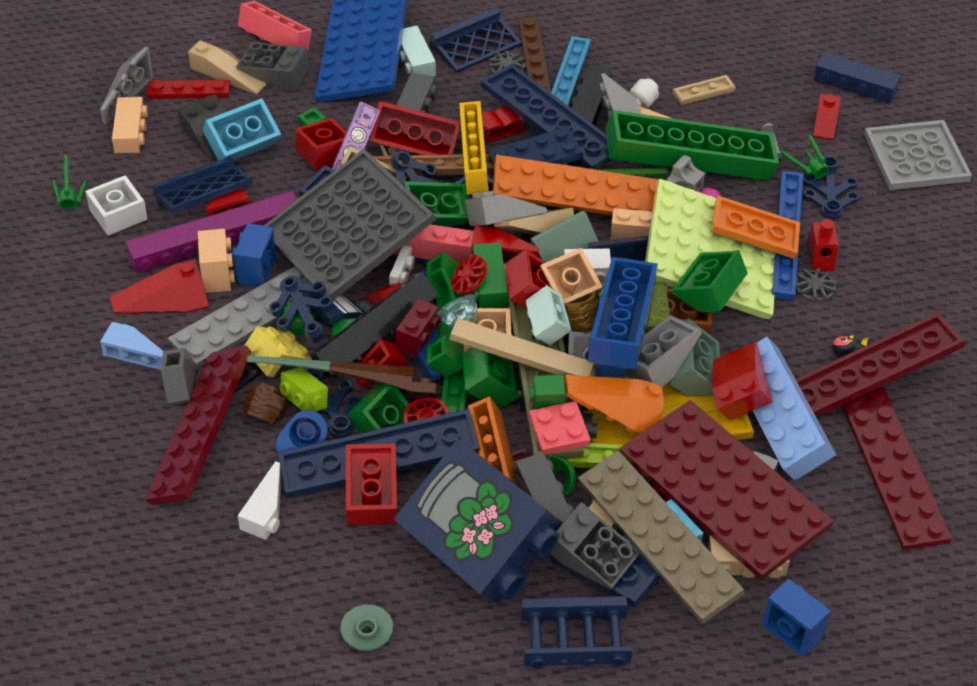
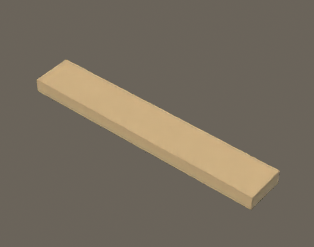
M457 318L449 339L546 372L563 375V377L565 375L590 376L594 364L588 362V360Z

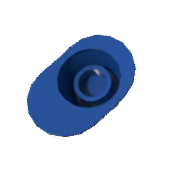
M305 410L298 412L280 432L276 441L277 452L324 442L328 430L325 419L315 411Z

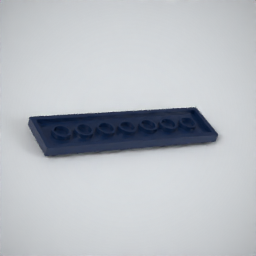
M513 64L481 80V87L541 134L568 126L583 151L584 158L576 161L587 169L597 170L613 160L609 159L605 133Z
M461 410L278 452L286 497L290 498L346 485V445L396 444V473L439 463L457 439L479 454L480 447L470 410Z

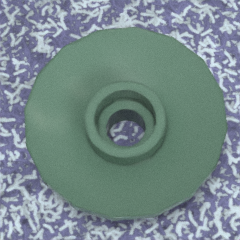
M364 604L354 607L345 614L341 621L340 632L343 640L350 647L361 651H371L382 647L389 641L393 633V622L391 616L383 608ZM366 629L372 631L370 633H363V631Z

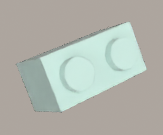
M546 285L525 300L528 309L527 315L533 327L532 333L537 340H542L548 345H552L572 331L562 295Z

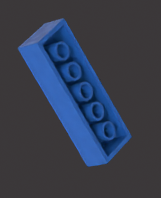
M617 257L611 258L590 337L588 362L636 370L654 294L658 263Z

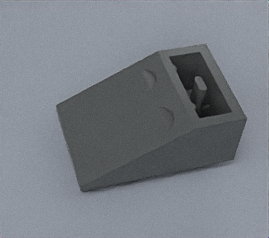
M252 42L236 68L272 87L297 91L311 64L306 47Z
M581 502L557 530L560 534L559 541L549 553L562 565L612 589L640 554V551Z

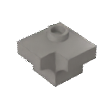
M683 155L673 165L672 172L666 181L699 192L703 189L705 173L693 165L691 157Z

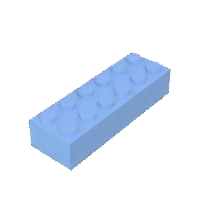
M765 337L757 342L773 402L753 410L781 467L795 480L836 456V453L779 348L768 337Z

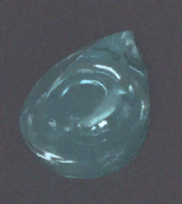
M475 294L465 295L453 300L437 312V315L452 329L457 318L473 323L478 315Z

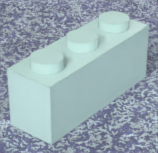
M418 26L404 28L399 59L401 63L404 62L406 74L410 75L412 72L436 76V61Z

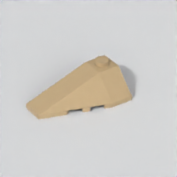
M199 41L188 51L190 68L218 80H230V85L256 95L267 85L238 70L236 66L240 59L230 51L203 41Z
M573 208L547 210L546 213L494 223V226L536 236L574 216Z

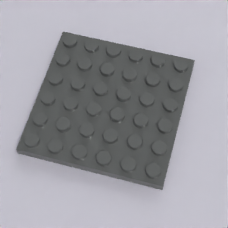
M363 148L264 226L273 227L275 246L311 284L316 281H322L326 287V293L323 297L330 296L334 300L437 219L424 204Z

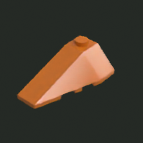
M565 375L564 377L565 394L567 397L590 410L595 408L606 414L605 419L613 422L615 419L625 425L624 430L631 434L639 435L660 421L665 404L662 386L641 379Z

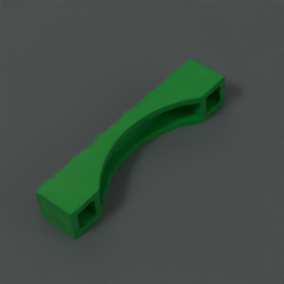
M443 252L427 262V279L438 294L435 299L437 306H439V317H441L437 337L432 344L427 346V365L447 378L463 369L461 354L464 353V345L449 340L457 318L463 319V297L451 288L452 284L450 283L456 271L454 267H458L460 264Z

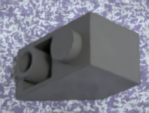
M186 348L163 351L161 375L168 405L184 404L191 401L196 363Z

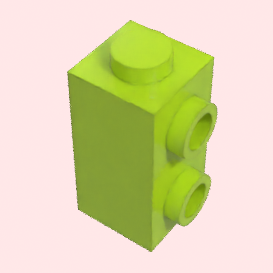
M298 367L281 373L280 392L302 411L310 410L315 412L327 408L328 387L308 371Z

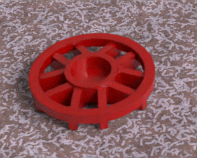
M472 254L471 257L465 260L461 259V264L458 267H454L456 271L450 280L451 288L460 295H467L476 290L485 278L487 263L482 257Z
M423 397L408 405L404 412V422L409 423L408 420L418 421L440 416L443 412L448 414L449 411L441 400L433 397ZM425 402H432V404L427 407ZM422 404L423 408L418 409L416 405ZM412 409L415 411V413L409 414Z

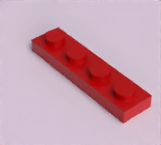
M230 80L148 81L147 99L229 98Z

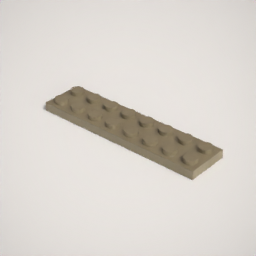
M616 451L578 477L582 487L702 624L744 595V589L619 451Z

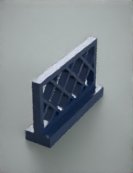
M495 7L432 33L430 48L433 51L437 50L447 64L457 73L497 55V52L504 53L518 47L522 42L502 20L500 10ZM499 25L502 28V32L492 30L491 27ZM484 33L487 34L486 39L476 37L475 34ZM489 35L501 37L500 42L490 40ZM503 38L511 39L513 43H503L502 40ZM464 39L471 41L470 45L459 43V41ZM473 42L484 44V48L472 46ZM491 45L498 47V49L492 51L486 49V46ZM446 46L453 47L454 52L445 51L443 48ZM457 49L468 51V54L462 55L456 53ZM470 52L480 53L482 55L478 58L471 57ZM454 59L463 60L465 63L457 66Z
M228 157L152 185L158 205L160 207L165 206L174 214L253 183L251 177L235 165L234 159Z

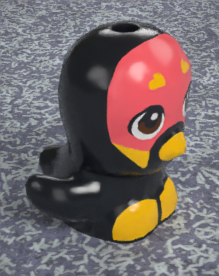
M853 335L850 337L840 336L833 341L832 350L837 357L841 358L871 344L870 338L858 340Z

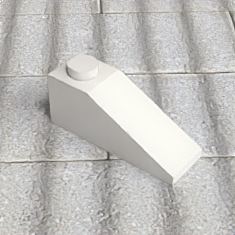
M275 461L238 514L240 530L265 540L270 533L274 534L280 524L279 508L282 476L279 462Z

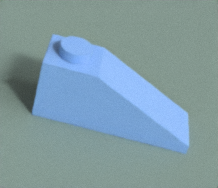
M116 322L110 324L100 341L103 356L161 370L163 351L132 326Z

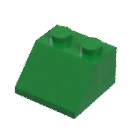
M381 383L375 385L347 416L360 432L366 433L405 424L404 412L409 403L396 386ZM412 409L409 414L415 413V411Z

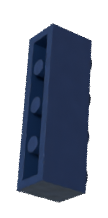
M824 52L816 65L814 80L842 90L855 92L862 96L871 97L881 102L891 103L898 89L901 75Z

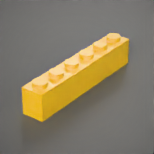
M480 101L459 103L467 195L488 192Z

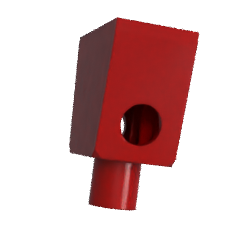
M824 219L811 225L807 239L812 270L821 268L820 271L834 272L838 252V238L834 222L830 219ZM823 249H824V254H826V256H823V255L821 254V251H822Z

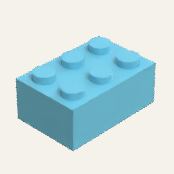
M262 98L207 119L202 130L218 161L228 157H232L236 161L277 144L281 136Z

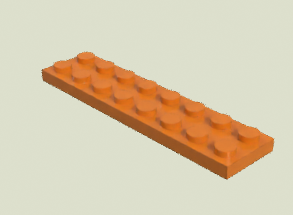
M496 155L492 191L494 195L504 194L533 204L573 208V210L613 216V208L652 212L656 184L659 179Z

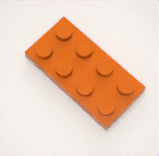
M717 196L714 204L711 232L795 259L798 254L800 222Z

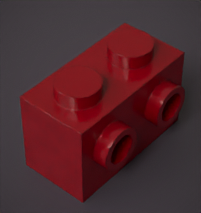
M420 299L416 301L396 329L397 349L415 356L419 355L440 326L439 306Z

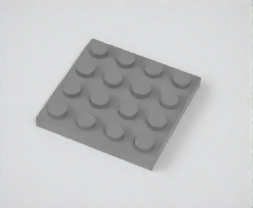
M944 120L865 128L864 136L889 190L971 181L972 174Z

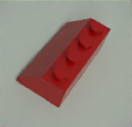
M379 101L377 110L380 112L371 131L369 142L418 155H453L461 122Z

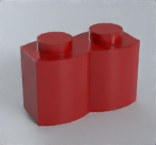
M506 106L496 111L481 113L483 135L487 143L521 134L524 131V120Z

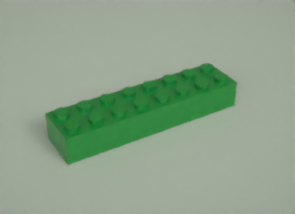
M617 110L612 111L605 127L609 159L673 167L683 155L691 157L693 165L703 172L769 181L779 165L773 133Z

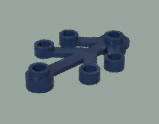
M398 151L391 157V165L396 170L395 178L402 185L404 174L410 182L447 183L444 180L430 179L436 173V167L432 163L425 164L414 161L406 151ZM414 170L422 171L425 177L417 175Z
M825 156V163L829 167V171L825 175L826 186L816 180L813 175L808 176L807 174L803 176V185L813 187L827 197V201L810 188L804 190L803 198L807 201H813L822 208L821 212L825 217L837 219L842 216L844 207L858 202L859 194L850 191L846 194V197L839 201L836 200V197L848 189H855L858 180L854 177H847L843 183L835 187L834 172L837 171L839 161L833 156Z
M298 276L284 278L280 283L282 293L279 299L272 302L269 306L271 314L274 317H279L285 312L284 306L289 298L292 297L293 299L285 316L280 317L276 322L281 332L289 331L299 311L306 325L304 333L308 341L312 343L321 341L325 336V331L320 323L313 320L307 307L318 308L328 312L334 308L333 300L330 296L316 299L301 296L300 293H313L316 297L323 296L326 293L324 283L322 281H316L313 284L302 283Z
M306 368V371L323 383V371ZM349 380L340 381L333 399H331L328 393L327 408L318 411L330 416L331 419H324L330 433L337 438H344L352 433L353 423L347 414L356 406L351 405L352 402L359 403L361 401L359 397L352 396L347 400V408L344 413L340 415L338 412L346 394L352 392V383ZM344 385L349 386V387L346 388V389L342 388V386H344Z

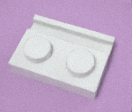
M402 246L389 276L390 284L399 282L402 285L407 281L415 261V257L412 256L411 246Z

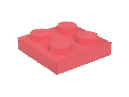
M576 401L529 411V419L540 451L544 452L545 455L590 445V437Z

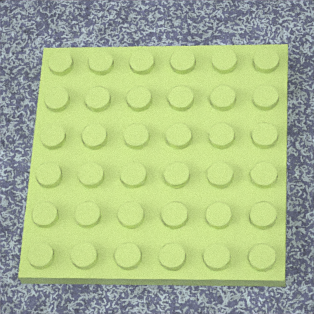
M659 179L656 184L645 262L658 263L656 282L674 287L699 253L740 250L748 274L725 306L760 318L771 319L775 296L772 295L775 252L711 232L716 198Z

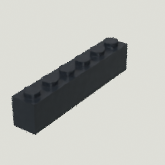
M423 272L415 274L309 356L312 360L357 363L364 357L362 353L368 349L371 350L380 339L386 335L390 337L396 333L397 327L418 299L433 304L434 301L432 299L438 296ZM323 371L326 378L333 376L337 378L340 376V374Z

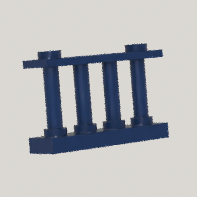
M627 596L521 599V621L530 622L532 646L531 649H524V666L541 669L545 666L611 664L614 667H622L625 664H631L632 646H622L620 619L626 618ZM580 619L583 621L585 647L569 648L568 620ZM607 619L609 621L611 647L595 646L593 620ZM542 620H554L556 622L558 648H542Z

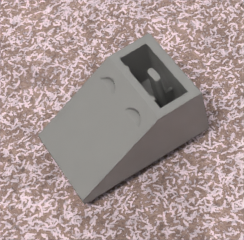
M605 73L601 74L603 82L599 84L609 118L613 110L641 114L636 98Z

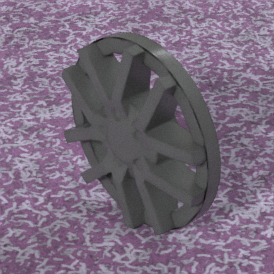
M497 52V55L489 59V70L494 74L496 72L494 69L499 71L513 64L524 72L526 69L525 58H522L519 53Z
M821 268L817 270L803 269V272L798 273L796 277V292L808 301H827L834 296L837 281L829 275L828 271L826 273L820 271Z

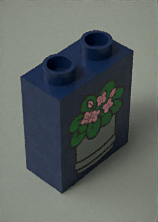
M459 439L454 442L394 518L398 524L478 593L496 603L500 602L503 597L506 600L512 599L522 590L527 581V575L524 571L536 556L544 558L555 548L560 538V534L556 530L563 523L480 454Z

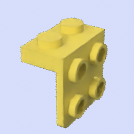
M257 326L244 345H247L251 350L250 356L312 360L307 354L308 350L295 340L296 337L290 331L281 332L270 326L268 328ZM256 363L267 377L273 378L282 366Z

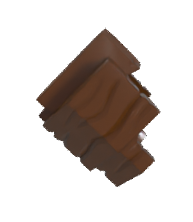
M264 383L251 385L243 404L244 411L241 414L260 418L275 426L277 419H283L289 402L281 397L282 395L276 387Z

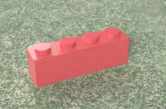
M256 1L241 4L238 26L245 29L247 33H253L259 36V39L272 44L306 47L308 52L312 29Z
M430 224L405 245L412 247V256L432 260L445 252L457 263L461 264L460 260L467 259L469 254H471L474 231ZM401 248L398 249V250H397L396 252H394L393 254L399 255V253H400V251H401Z

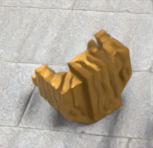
M592 291V296L586 297V301L564 303L571 330H579L585 334L593 330L600 303L596 292Z

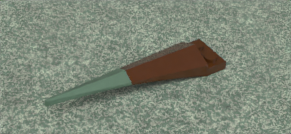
M247 355V362L294 366L331 372L376 384L385 383L396 386L399 391L410 395L437 397V385L432 382V379L418 378L417 382H414V367Z

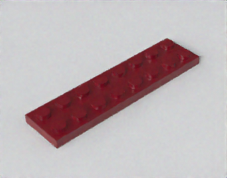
M937 312L796 378V381L815 416L818 417L964 348L965 341Z
M247 345L212 352L207 357L206 363L191 393V401L187 403L155 478L150 485L145 498L149 504L157 505L190 499L247 364V355L250 356L251 350Z
M884 386L841 405L902 550L950 543L952 537Z

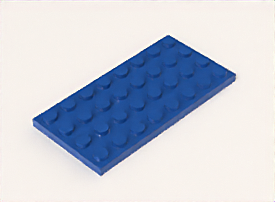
M333 0L314 96L316 102L334 101L395 90L408 0Z

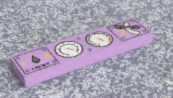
M359 102L332 166L333 170L340 167L349 146L359 151L365 148L380 112L379 110Z

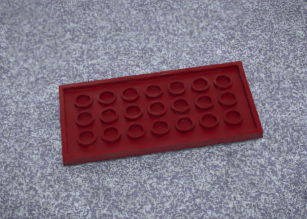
M691 400L619 448V452L639 473L667 498L672 499L685 514L760 580L771 574L833 525L834 520Z

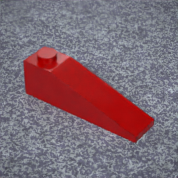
M196 260L174 264L109 296L114 314L177 311L179 313H189L209 308Z

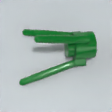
M808 135V138L817 157H813L808 150L805 151L810 159L807 163L808 167L783 150H779L781 155L804 170L808 176L812 174L816 179H820L829 171V167L825 163L826 159L821 154L812 135Z
M64 155V189L61 192L59 191L56 180H52V184L57 198V206H60L62 209L76 208L77 204H81V198L87 181H83L78 195L73 188L69 187L68 155Z

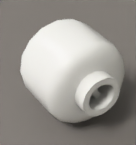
M640 79L630 89L629 93L636 98L638 106L649 108L659 97V87L652 79Z

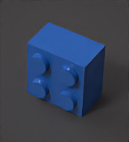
M247 223L244 232L240 233L238 247H234L232 253V260L236 264L234 275L237 276L239 285L259 287L267 282L276 260L273 227Z
M788 579L768 597L762 626L800 656L804 657L823 639L830 610L823 602L809 595L802 586Z

